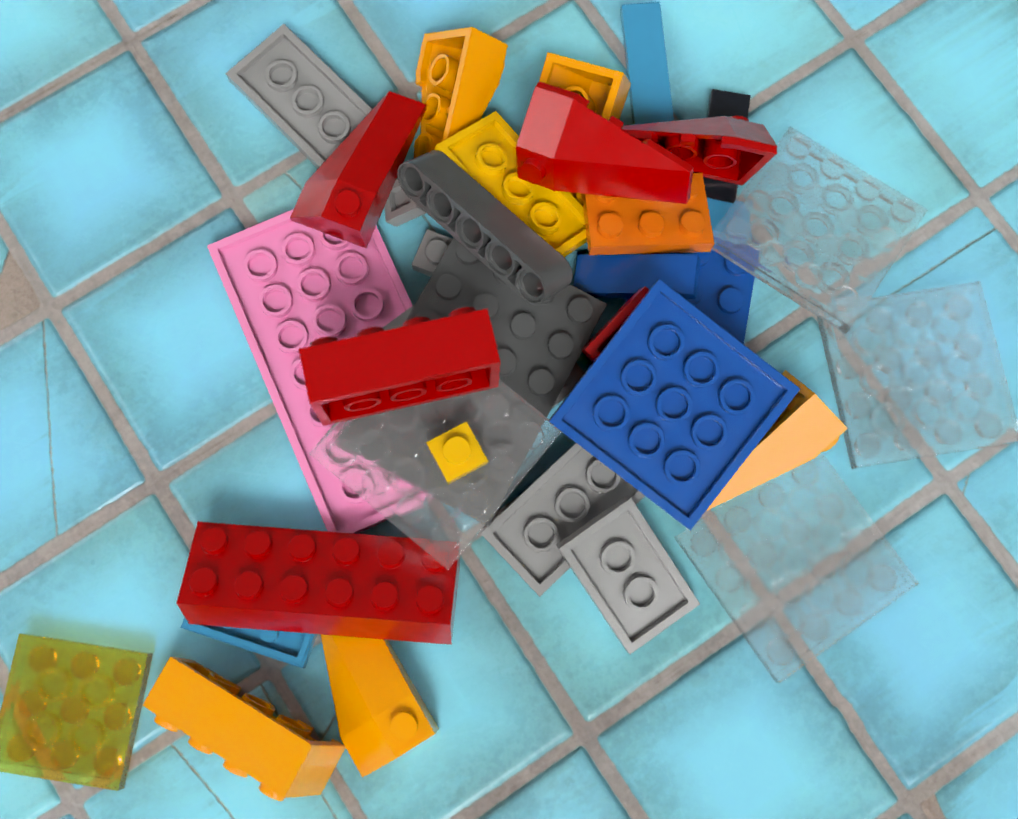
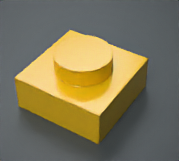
M467 421L426 442L447 484L488 464V460Z

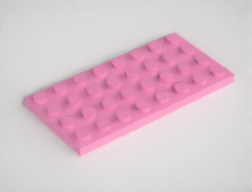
M292 209L209 244L207 247L327 531L358 534L435 498L336 445L335 442L347 421L325 426L321 424L309 404L299 348L309 347L313 340L322 337H336L338 340L355 337L357 332L365 328L384 327L413 305L377 226L367 248H363L291 221L290 216L294 210Z

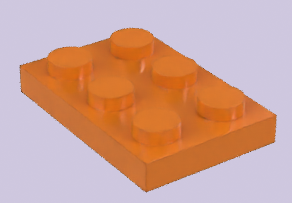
M693 173L690 199L687 204L581 194L589 255L711 252L715 244L703 173Z

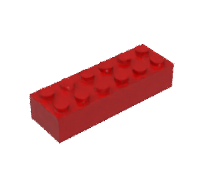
M198 521L176 604L187 622L195 625L452 645L460 571V542Z

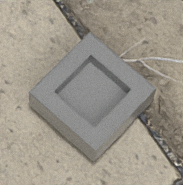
M396 179L384 206L386 222L395 227L426 213L404 193L398 179Z
M427 229L411 264L412 269L431 277L450 245L452 238Z

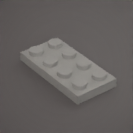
M285 24L280 26L225 73L229 81L317 169L372 110Z
M575 443L480 534L540 597L570 568L556 547V544L626 495L631 497L635 504L643 499L645 495Z

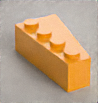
M170 656L142 705L156 714L154 721L158 725L173 732L181 730L190 736L188 740L189 745L206 754L216 753L225 759L223 763L224 768L241 777H247L248 775L261 783L258 789L274 800L283 801L284 798L321 795L346 748L344 744L335 739H331V741H318L310 736L314 729L312 726L299 719L296 721L284 715L275 717L273 713L276 706L248 693H244L241 698L238 696L241 687L193 660Z

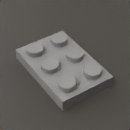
M627 495L556 544V547L629 654H632L700 605L632 498Z

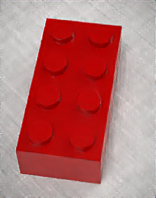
M462 307L450 312L449 317L430 320L429 317H416L405 321L402 327L384 330L383 327H369L357 332L355 337L338 340L336 337H322L313 340L309 347L299 348L309 404L323 426L499 387L501 361L488 308L476 311L474 307Z

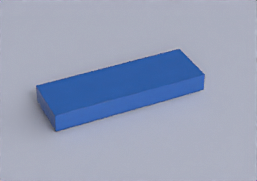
M581 254L577 256L573 286L595 298H631L640 288L646 286L650 289L655 281L660 279L683 298L696 299L701 259L698 254Z

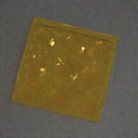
M19 633L0 711V772L116 791L124 789L153 653Z

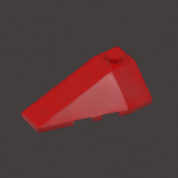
M540 81L537 83L516 144L517 175L519 179L553 191L687 204L690 199L694 166L651 139L640 141L622 129L624 122L614 116L607 120L588 108L590 101L581 95Z
M389 91L306 181L290 216L291 221L367 248L396 181L398 168L406 158L427 105Z
M742 116L709 117L625 125L622 127L624 131L640 141L651 139L694 166L693 173H703L705 178L742 186L777 154V145L765 126L750 122Z

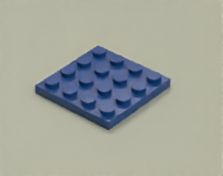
M658 279L548 421L691 531L796 396L800 388L667 284Z

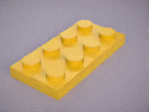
M497 111L435 146L434 150H439L447 155L564 258L587 243L583 206L570 192L553 191L518 178L516 144L519 136Z

